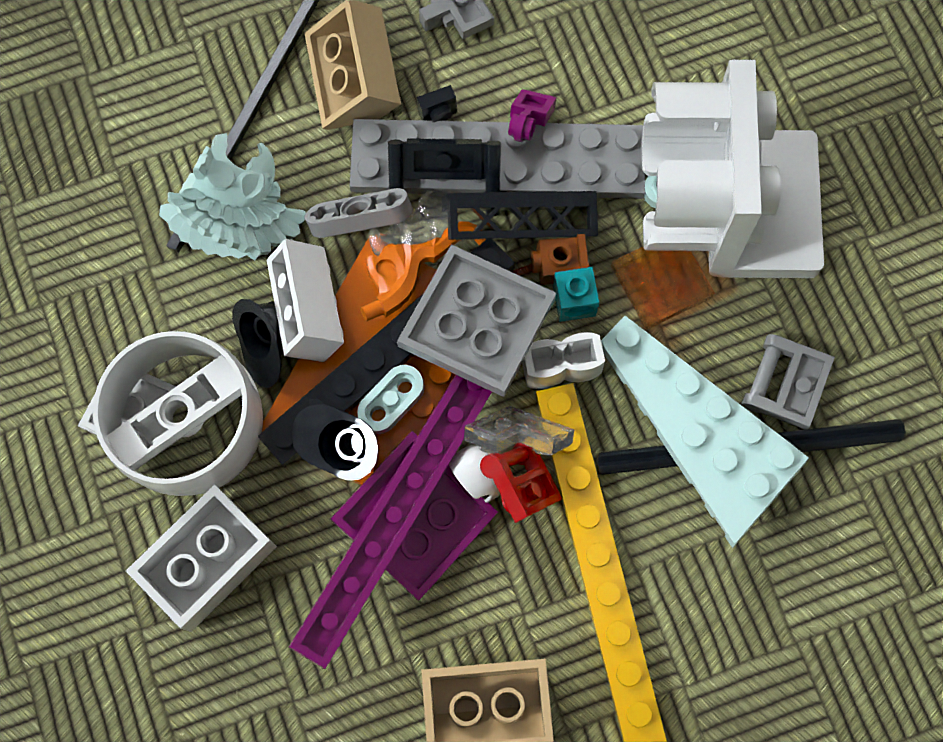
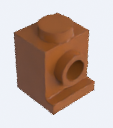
M577 234V237L539 240L536 250L531 251L532 272L539 273L540 285L553 284L555 272L589 267L585 234ZM565 255L566 259L559 261L554 256Z

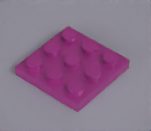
M413 431L400 442L330 518L351 540H354L416 440L417 435ZM448 465L385 571L413 598L419 601L498 511L489 503H486L483 497L473 498L461 485Z

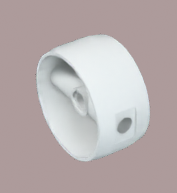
M169 331L156 333L137 340L112 360L103 373L96 389L93 403V420L100 445L114 466L124 475L158 493L188 496L204 494L214 484L220 488L240 474L252 459L260 442L258 435L262 433L263 411L260 395L254 380L230 351L215 341L197 334ZM198 355L215 359L122 424L121 418L123 417L128 395L139 380L151 369L165 361L182 356ZM242 395V413L236 434L226 450L210 465L196 473L172 479L144 476L137 470L182 437H190L196 434L207 419ZM187 406L188 414L186 418L179 423H174V412L180 407Z

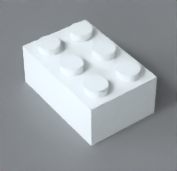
M214 484L126 572L180 629L192 632L277 546Z

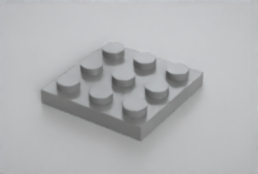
M451 244L398 338V347L504 397L556 299V292Z

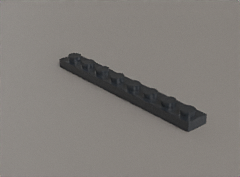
M486 239L471 252V254L510 272L515 268V262L493 239ZM423 294L258 435L261 442L284 468L299 456L293 447L291 429L292 423L300 411L311 405L325 404L349 413L391 369L404 365L414 356V354L399 348L397 340Z

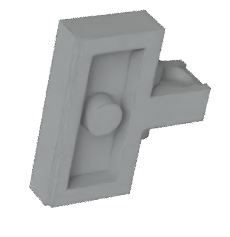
M431 0V4L419 9V21L425 31L440 27L442 24L445 27H450L454 24L462 39L494 25V17L483 0Z

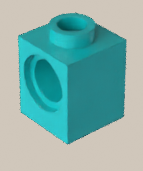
M593 267L555 272L553 290L556 292L555 301L559 322L596 317L599 298Z

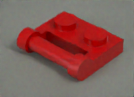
M531 441L519 442L513 446L512 450L502 454L491 453L486 455L480 462L481 472L487 478L494 480L501 494L502 504L505 510L511 514L515 523L563 499L537 447ZM517 464L524 465L527 472L514 477L510 467Z

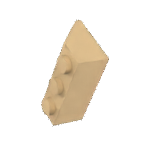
M345 0L304 33L322 129L331 130L353 125V119L379 120L401 105L382 8L357 0Z
M546 659L421 670L426 742H554Z

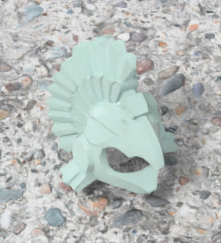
M227 133L216 135L211 148L205 147L193 168V172L189 174L180 192H168L169 203L160 206L159 216L168 223L171 231L178 234L180 241L188 243L193 250L202 249L207 255L233 256L238 259L247 255L255 261L259 255H268L271 252V246L278 247L284 239L292 240L300 234L299 224L305 220L306 212L300 209L287 208L285 204L277 202L280 198V187L274 181V159L269 149L263 143L257 145L259 156L252 157L247 164L246 170H243L234 165L226 156L228 146Z

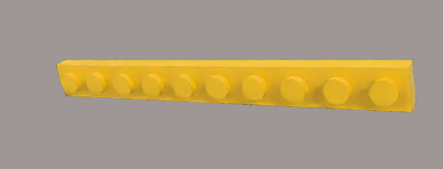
M574 383L536 391V398L558 486L563 498L562 501L623 742H667Z

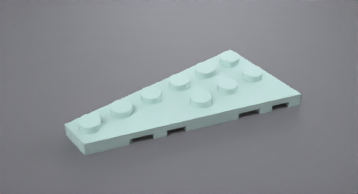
M624 316L601 340L603 353L623 384H627L638 401L637 405L643 414L648 416L656 428L660 440L688 482L693 484L705 502V508L712 518L715 517L726 534L725 538L731 547L734 548L806 464L809 457L632 320Z

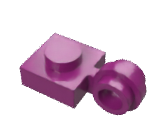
M522 89L511 105L508 135L513 136L514 141L517 142L531 141L536 125L545 127L555 111L557 97Z

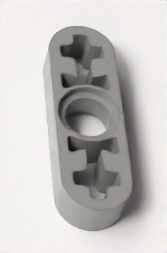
M395 188L317 204L306 212L305 220L314 237L324 238L400 223L412 214L413 208L407 192L404 189Z

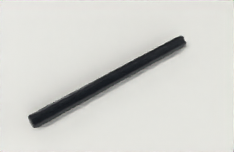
M894 419L778 432V434L801 452L900 442L905 438L906 431L903 421ZM664 445L600 452L596 458L597 469L601 475L678 466Z

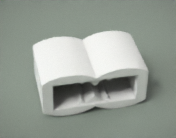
M585 332L571 335L562 342L551 339L533 342L522 362L527 387L547 389L560 384L564 380L585 382L598 377L602 373L605 363L600 335Z

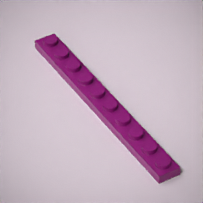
M458 375L454 376L288 648L320 668L326 669L492 391Z

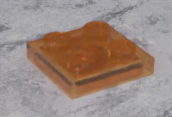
M643 246L611 263V268L646 330L713 298L715 294L691 251H645Z

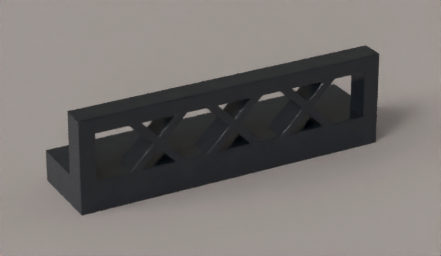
M597 191L448 193L442 196V212H448V240L577 237V234H585V237L598 236ZM587 209V229H575L565 219V216L571 210ZM527 210V212L524 215L520 212ZM535 210H547L555 218L546 230H539L528 220ZM473 211L482 221L473 231H458L457 212ZM483 211H490V212L488 213V215H486ZM498 211H511L519 220L510 230L502 231L491 218ZM559 223L565 228L554 230ZM487 224L493 231L480 230ZM524 224L529 230H518V228Z

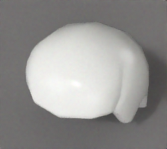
M469 445L456 452L448 465L461 485L473 498L478 499L489 495L484 500L488 503L497 498L500 492L494 480L483 475L480 469V462L484 456L494 452L481 445Z

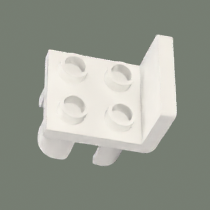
M729 60L722 83L653 82L651 94L654 102H656V113L647 114L644 119L642 171L648 176H657L656 211L648 212L643 220L645 251H708L709 274L714 277L815 278L824 266L817 134L810 130H775L777 118L776 95L774 91H757L755 60Z

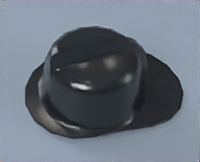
M241 299L233 307L232 321L239 338L247 371L254 382L261 387L270 388L280 378L282 367L281 355L284 353L275 303L271 301L257 304L250 299Z
M316 404L300 411L292 423V443L299 456L309 464L338 478L348 481L362 479L372 471L377 463L380 451L377 437L372 427L364 420L333 406Z

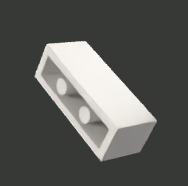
M284 239L267 259L284 356L325 362L344 343V333L340 325L337 299L333 292L330 267L327 263L325 249L317 245Z

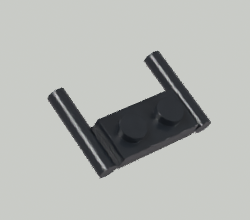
M407 138V141L396 139L388 141L389 189H404V178L485 179V192H500L501 142L499 141L482 142V139ZM498 211L494 216H498L500 214V211Z

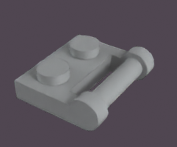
M768 334L763 344L765 353L750 393H745L741 405L752 412L763 413L799 428L808 429L813 420L835 357L786 338ZM780 355H786L791 357L776 401L767 399L765 395Z

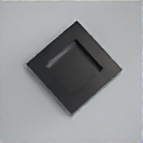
M451 85L417 97L418 113L423 121H432L433 123L436 121H447L452 115L457 114L456 96Z

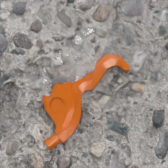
M429 189L420 197L418 207L414 213L406 220L390 225L386 234L379 233V227L370 229V248L378 257L369 256L367 267L370 278L379 290V295L376 297V301L360 307L365 321L384 315L386 318L400 309L410 299L415 290L421 264L425 262L435 263L447 253L451 244L455 245L461 241L448 240V212H442V196L452 193V190ZM458 220V231H473L477 227V225L471 222ZM476 239L475 241L479 246L486 239Z

